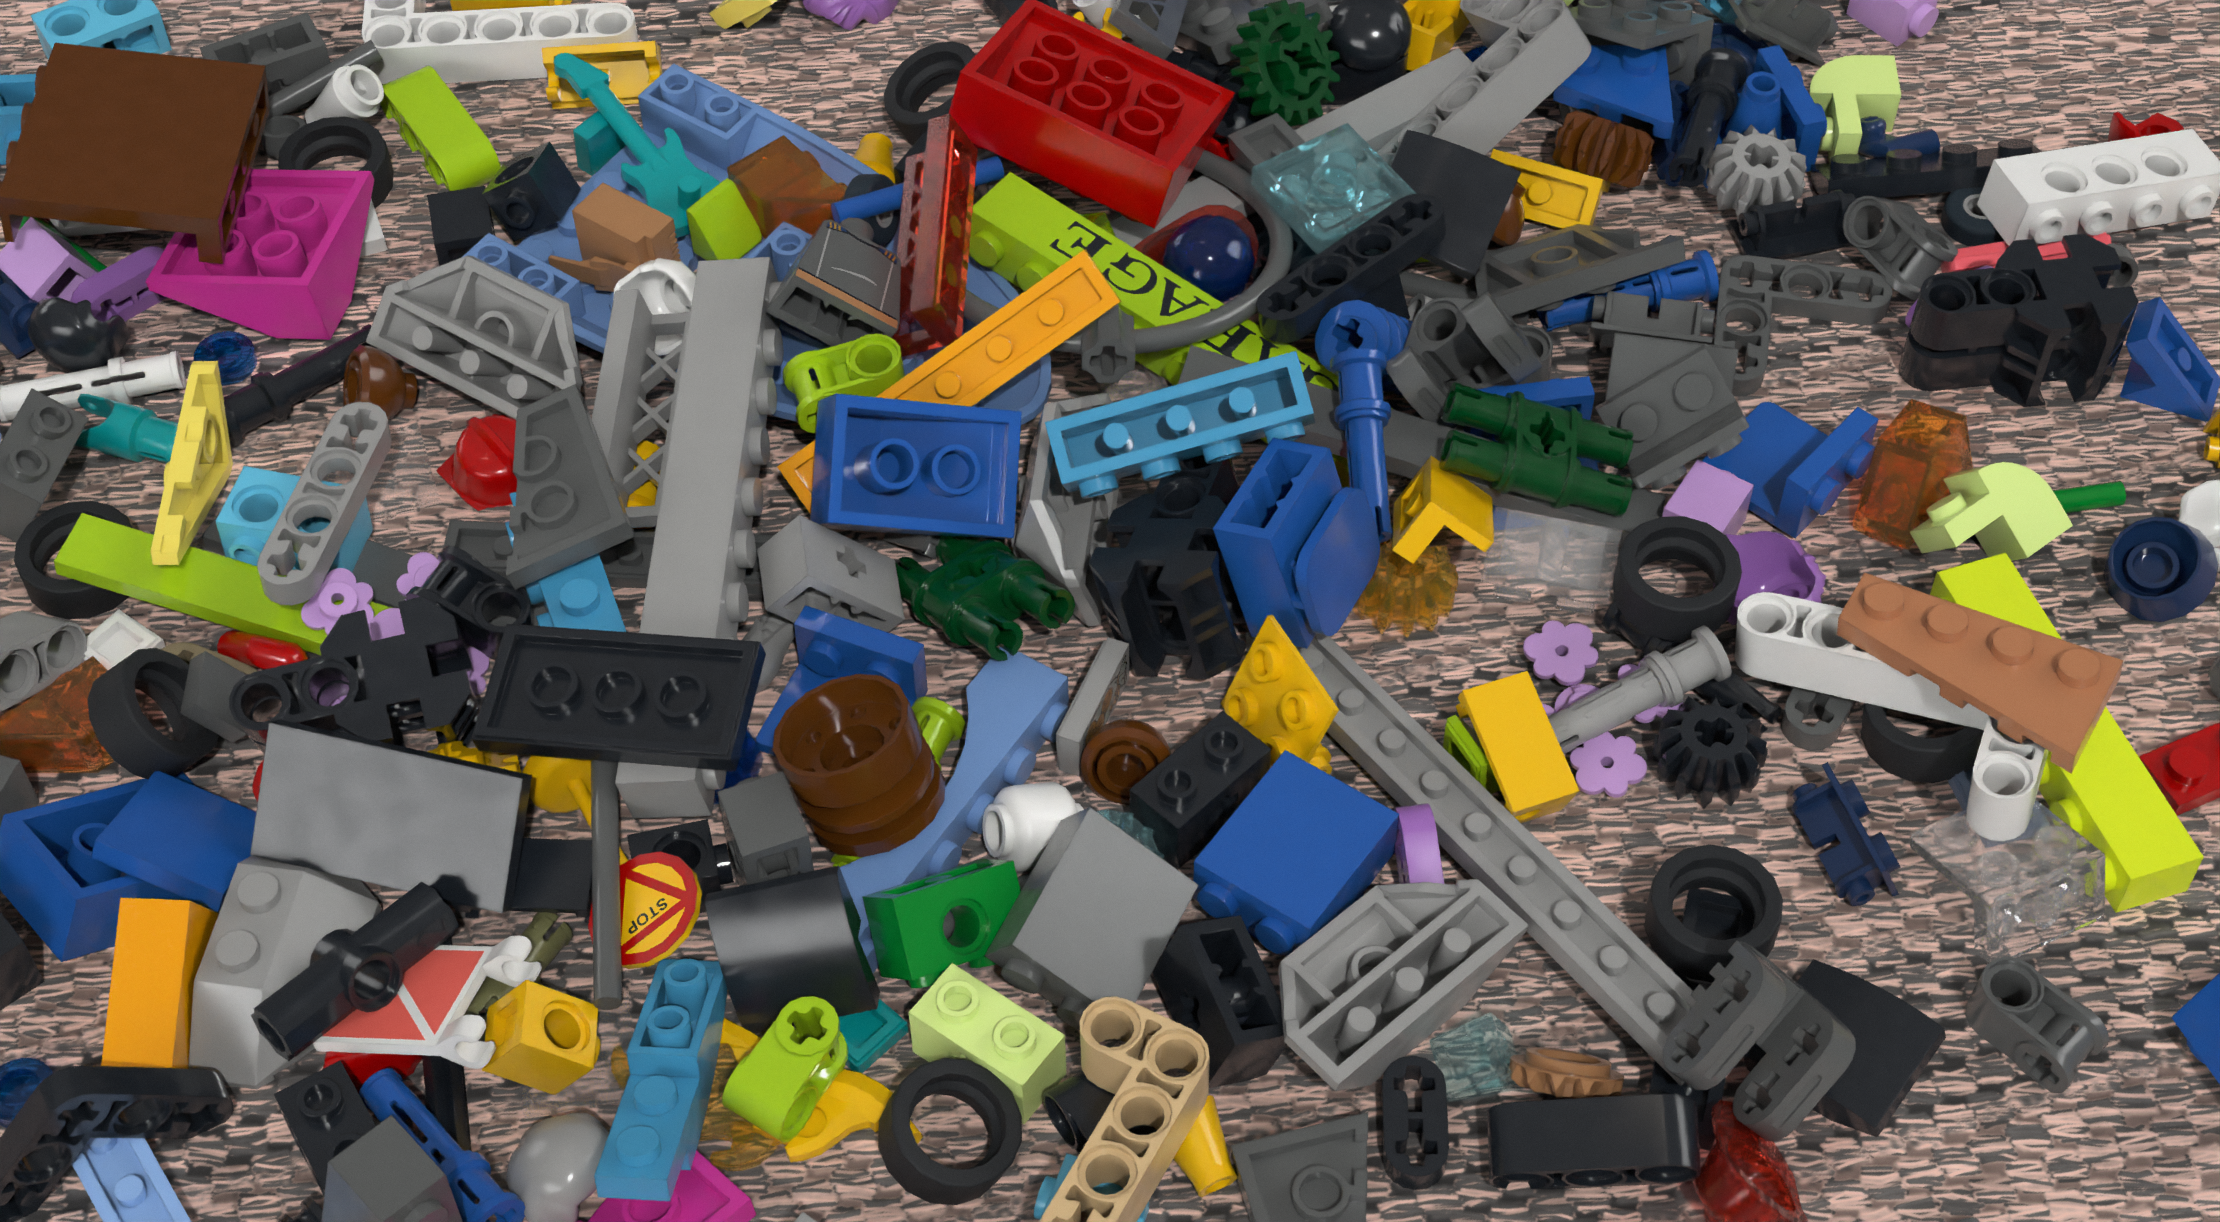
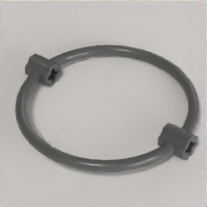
M988 150L959 166L994 156L999 157L1003 169L1014 166L1016 163ZM1204 150L1193 169L1217 180L1244 198L1256 210L1267 229L1269 236L1268 260L1261 274L1248 289L1215 310L1177 323L1151 328L1134 329V317L1123 312L1118 304L1054 350L1081 354L1082 370L1091 373L1096 378L1097 383H1119L1120 378L1124 374L1135 370V354L1158 352L1204 341L1230 330L1257 313L1256 303L1258 297L1266 289L1287 276L1293 257V236L1290 223L1281 205L1273 194L1247 171L1229 160ZM962 190L922 202L914 222L912 234L913 252L920 272L938 297L954 311L978 325L1000 308L968 291L950 274L940 258L936 242L937 227L940 219L950 203L965 191Z

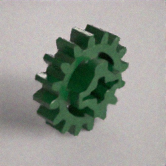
M1286 0L1265 4L1262 8L1248 12L1250 22L1239 24L1236 28L1239 36L1243 39V43L1232 45L1230 50L1235 56L1240 58V66L1231 70L1232 76L1243 77L1245 83L1238 92L1240 99L1251 96L1254 99L1251 113L1254 116L1267 114L1266 117L1278 113L1290 127L1306 124L1308 120L1324 115L1321 105L1333 103L1335 99L1328 88V84L1340 82V76L1331 70V62L1336 61L1340 57L1339 52L1328 50L1326 43L1333 36L1331 30L1320 32L1317 28L1321 15L1318 12L1305 15L1303 2L1288 4Z

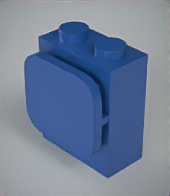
M1272 438L1213 527L1250 635L1256 637L1267 615H1273L1294 646L1306 649L1316 634L1332 636L1339 631L1372 578L1380 555L1379 536L1367 497L1361 489L1342 488L1330 448Z
M1285 750L1194 860L1193 881L1199 886L1193 895V899L1198 901L1201 907L1216 919L1241 915L1251 936L1258 939L1271 952L1288 956L1364 895L1365 890L1395 853L1400 814Z

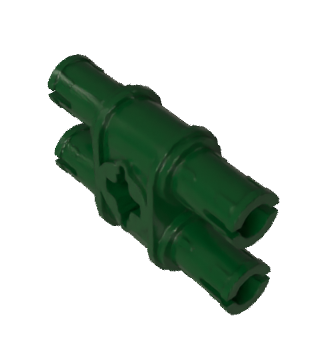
M1456 382L1451 385L1443 407V412H1445L1443 421L1494 434V439L1498 443L1476 438L1452 429L1448 432L1440 454V459L1442 460L1439 463L1440 469L1463 473L1489 481L1492 487L1500 494H1507L1511 491L1548 501L1551 507L1556 509L1568 507L1571 503L1596 509L1616 517H1622L1625 514L1631 500L1633 488L1630 487L1633 484L1632 479L1582 466L1581 461L1577 457L1600 462L1601 464L1621 470L1626 466L1632 451L1634 440L1631 439L1634 435L1631 430L1607 426L1582 418V413L1574 406L1569 405L1563 409L1524 398V394L1519 391L1509 392L1504 397L1476 390Z
M940 535L938 546H936L935 550L938 560L943 565L932 572L923 568L922 565L910 557L899 558L901 565L909 569V571L895 562L901 599L911 604L912 612L919 621L928 626H938L943 630L946 637L957 645L978 646L997 661H1005L1008 658L1006 652L996 646H1000L1014 656L1022 645L1023 631L1017 623L1013 622L1014 619L1024 613H1028L1049 629H1057L1060 627L1058 620L1049 616V614L1066 624L1074 612L1075 601L1069 591L1047 581L1040 565L1030 559L1014 556L1009 547L998 540L980 541L975 537L955 536L960 539L957 540L952 536Z

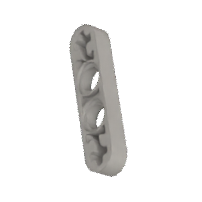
M355 402L340 408L332 416L258 558L257 568L263 591L271 601L280 605H295L312 598L320 589L391 447L392 439L385 411L378 405L370 402ZM351 436L358 437L355 442L356 451L353 450ZM335 471H348L355 475L351 481L340 486H328L321 482L326 475ZM312 517H324L331 521L325 529L315 533H305L297 529L301 522ZM295 553L298 554L301 570H292L296 563Z

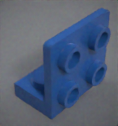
M805 605L794 623L799 664L756 736L757 748L762 752L776 756L773 751L774 731L786 710L806 692L832 679L854 674L881 675L897 683L912 706L918 697L925 696L928 691L924 644Z

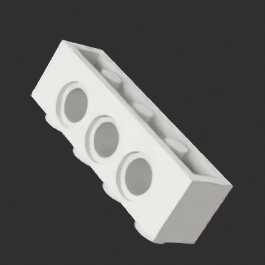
M2193 129L1994 159L1977 205L2008 246L2016 240L2034 239L2036 245L2062 241L2065 235L2086 234L2094 236L2105 231L2112 233L2210 216L2220 194V160Z

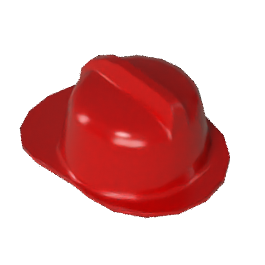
M493 414L481 419L477 417L468 419L466 421V429L463 430L455 445V452L436 470L448 485L477 511L512 504L510 493L517 492V478L513 473L516 419L500 414Z

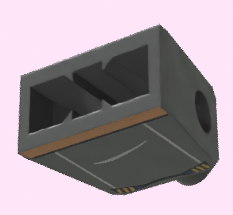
M847 218L840 224L833 220H824L796 257L770 301L766 312L830 346L850 342L868 334L877 333L892 337L898 330L900 323L901 261L895 253L872 242L874 231L868 222L859 218Z

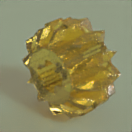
M1388 540L1380 543V555L1376 570L1357 600V610L1360 612V619L1365 620L1377 617V625L1381 634L1389 629L1392 623L1401 624V630L1405 637L1408 638L1413 631L1414 622H1417L1419 626L1432 633L1435 625L1438 623L1439 616L1449 617V613L1454 607V592L1457 591L1458 586L1457 566L1450 563L1447 546L1430 547V542L1415 563L1412 564L1392 550V541Z

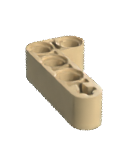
M1104 997L1092 1002L1083 1011L1081 1016V1066L1089 1081L1115 1094L1042 1215L1040 1222H1137L1203 1109L1209 1094V1048L1200 1034L1191 1028L1127 999ZM1108 1039H1117L1125 1042V1044L1119 1047H1107L1099 1043ZM1179 1068L1187 1070L1190 1074L1184 1077H1171L1163 1072ZM1136 1125H1148L1154 1127L1157 1131L1149 1135H1137L1131 1133L1128 1129ZM1102 1183H1114L1120 1185L1123 1190L1115 1194L1104 1195L1097 1193L1093 1188Z

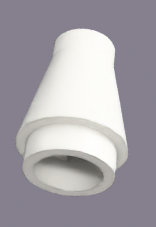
M356 64L338 68L314 104L306 110L305 119L307 124L330 117L345 116L363 120L373 116L378 112L380 102L384 97L382 83L372 70L363 65Z

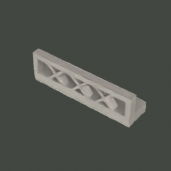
M639 289L615 291L592 414V422L632 528L656 527L690 317V312L652 315ZM683 334L682 343L663 359L654 352L656 336ZM665 378L669 379L675 385L674 393L656 408L652 409L645 402L646 394ZM659 428L666 435L665 444L644 461L636 453L637 445ZM647 480H651L658 487L655 505L627 507L629 495Z

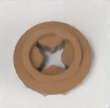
M1530 1047L1526 1049L1525 1055H1513L1510 1057L1509 1075L1520 1087L1530 1088L1534 1092L1546 1093L1555 1097L1576 1099L1621 1096L1624 1075L1612 1070L1611 1062L1584 1053L1555 1048Z

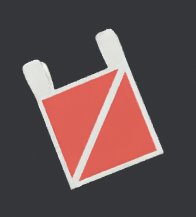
M510 936L495 946L439 945L403 973L402 985L396 997L387 1006L373 1012H364L356 1009L313 1042L316 1051L441 1056L468 1068H483L492 1058L497 1046L493 1041H479L486 1029V1022L478 1015H464L486 976L516 988L525 980L534 982L542 970V966L537 961H524L532 949L531 941L525 936Z

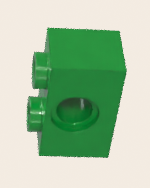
M980 859L863 896L881 977L908 980L910 988H922L932 986L951 963L957 966L969 962L970 968L995 965L996 963L987 958L985 954L1021 892L1014 860ZM951 910L955 919V929L950 939L947 940L943 931V922L945 916Z

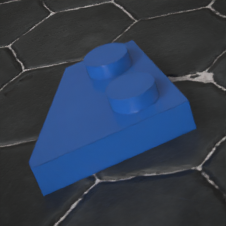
M1591 45L1592 50L1586 61L1552 92L1553 100L1576 109L1591 110L1599 117L1617 123L1622 121L1625 114L1653 124V136L1671 139L1674 120L1666 46H1656L1640 50L1626 45Z

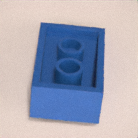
M837 393L819 400L810 520L829 529L880 533L1014 538L1022 411Z
M183 771L175 776V778L194 785ZM141 779L3 815L0 826V890L61 962L115 946L120 898L187 900L91 858L95 840L148 779Z

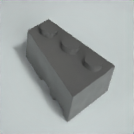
M392 1115L328 1162L321 1222H462L446 1175Z

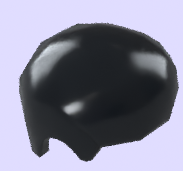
M1343 0L1334 8L1332 12L1333 18L1329 20L1327 29L1331 30L1333 34L1330 41H1328L1329 50L1339 52L1340 59L1347 66L1369 72L1388 67L1396 62L1400 56H1405L1409 52L1412 23L1408 11L1400 0Z
M59 297L42 299L38 302L27 322L28 335L35 350L53 367L65 373L107 366L109 359L118 357L131 335L124 319L119 315L112 316L105 322L95 319L92 315L89 300L73 303Z

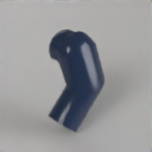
M1869 116L1860 119L1862 138L1858 152L1873 159L1886 158V153L1895 149H1913L1920 151L1922 154L1940 152V141L1933 129L1897 137L1885 133L1886 122L1882 118Z

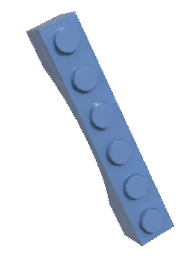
M999 647V649L1006 652L1008 660L997 661L991 657L966 687L968 723L965 745L955 772L945 787V800L935 819L914 839L889 852L862 857L840 867L861 919L858 938L872 973L875 972L879 965L862 897L957 867L962 855L961 847L973 832L983 834V815L988 805L993 804L995 797L1002 788L1010 785H1023L1033 771L1036 763V753L1047 739L1056 742V733L1070 707L1067 676L1019 651L1012 656L1008 651Z

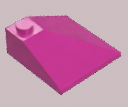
M252 169L224 263L199 262L196 234L175 232L145 281L149 291L275 338L331 340L352 301L374 185L372 172Z

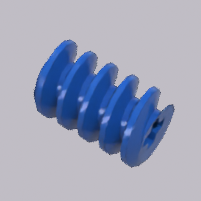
M1360 300L1345 301L1331 308L1320 321L1315 334V351L1320 363L1330 372H1332L1330 368L1331 358L1346 350L1358 348L1379 350L1385 353L1388 361L1404 350L1413 322L1388 312L1383 308L1376 307L1371 303ZM1387 370L1382 371L1383 391L1402 395Z

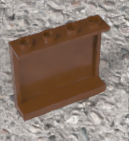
M55 43L47 65H40L37 69L35 78L36 94L33 102H26L23 106L18 141H11L7 149V171L4 179L0 180V217L5 242H15L24 216L196 234L199 262L223 264L270 111L266 66Z

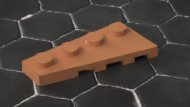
M1865 572L1838 617V636L1908 677L1916 673L1937 684L1940 687L1939 695L1963 709L1969 703L1998 720L1997 730L2017 742L2022 743L2028 738L2052 752L2050 761L2071 774L2120 679L2123 660Z

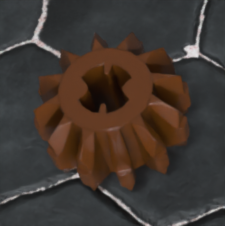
M1574 111L1567 113L1562 127L1559 126L1554 141L1556 146L1552 158L1560 167L1604 179L1623 187L1632 188L1640 185L1644 172L1648 171L1652 159L1650 154L1654 140L1648 133L1584 112Z

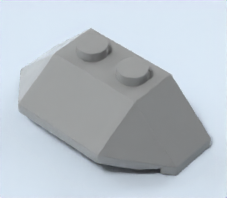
M464 256L425 271L407 281L401 280L386 286L366 340L368 344L516 419L518 409L576 384L580 391L583 384L569 303L474 256Z
M1108 393L1044 404L1030 449L1027 474L1021 476L1019 481V496L1022 505L1019 523H1015L1014 538L1011 539L1016 557L1034 561L1041 566L1047 581L1054 583L1060 588H1064L1072 594L1075 601L1073 614L1088 627L1101 624L1103 603L1089 561L1096 547H1111L1113 532H1108L1106 524L1113 510L1116 509L1119 489L1104 495L1085 499L1081 497L1080 490L1069 493L1061 484L1045 422L1110 404L1112 401Z
M250 856L237 864L194 979L188 1069L215 1071L220 1075L226 1086L257 1090L275 1079L273 1075L299 1061L315 1048L312 1043L290 1061L277 1054L270 1043L259 1033L251 1015L254 1013L253 1008L310 966L311 954L316 944L326 934L337 929H349L355 932L380 913L379 902L362 881L256 856Z
M1478 879L1457 880L1456 885L1431 882L1376 885L1280 962L1278 972L1284 1042L1335 1091L1372 1085L1384 1074L1392 1062L1405 1057L1468 1003L1526 933L1529 925Z

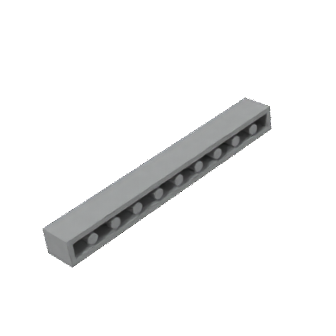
M770 257L698 261L639 633L738 640V623L747 620L749 598L747 587L744 583L746 568L754 567L756 560V543L754 533L751 530L753 516H760L763 509V490L759 479L760 465L768 464L770 458V440L766 429L767 415L775 414L777 407V392L773 379L774 366L782 365L784 354L783 339L779 330L781 319L766 312L770 301L782 281L777 279ZM618 762L615 784L633 819L712 816L715 790L723 789L726 771Z

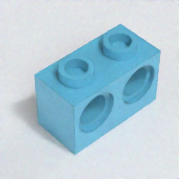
M68 0L31 15L42 49L48 60L55 43L162 54L172 50L161 14L152 0Z
M248 466L243 467L215 521L225 557L257 566L259 555L301 476ZM321 481L323 484H326L328 486L344 485L329 481ZM367 498L364 499L328 573L336 568H345L353 572L363 547L373 531ZM312 517L301 522L297 529L305 533H315L325 529L331 521L324 517ZM295 553L296 563L292 570H301L298 554Z

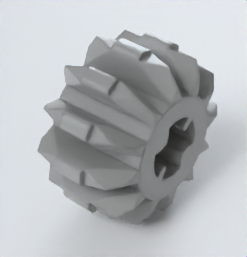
M1752 124L1743 135L1729 130L1722 144H1717L1715 150H1713L1708 165L1707 193L1717 196L1718 210L1733 208L1736 211L1737 221L1740 213L1747 212L1751 205L1758 204L1759 206L1790 200H1793L1796 204L1797 200L1801 198L1806 184L1804 181L1807 168L1805 163L1806 156L1796 152L1795 139L1779 140L1775 127L1767 134L1759 133Z

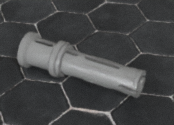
M1703 625L1692 630L1691 639L1663 654L1656 650L1644 656V660L1640 661L1639 669L1572 703L1569 707L1548 716V719L1563 754L1586 741L1600 736L1658 704L1663 707H1674L1682 703L1683 694L1711 679L1721 682L1731 677V665L1716 635Z

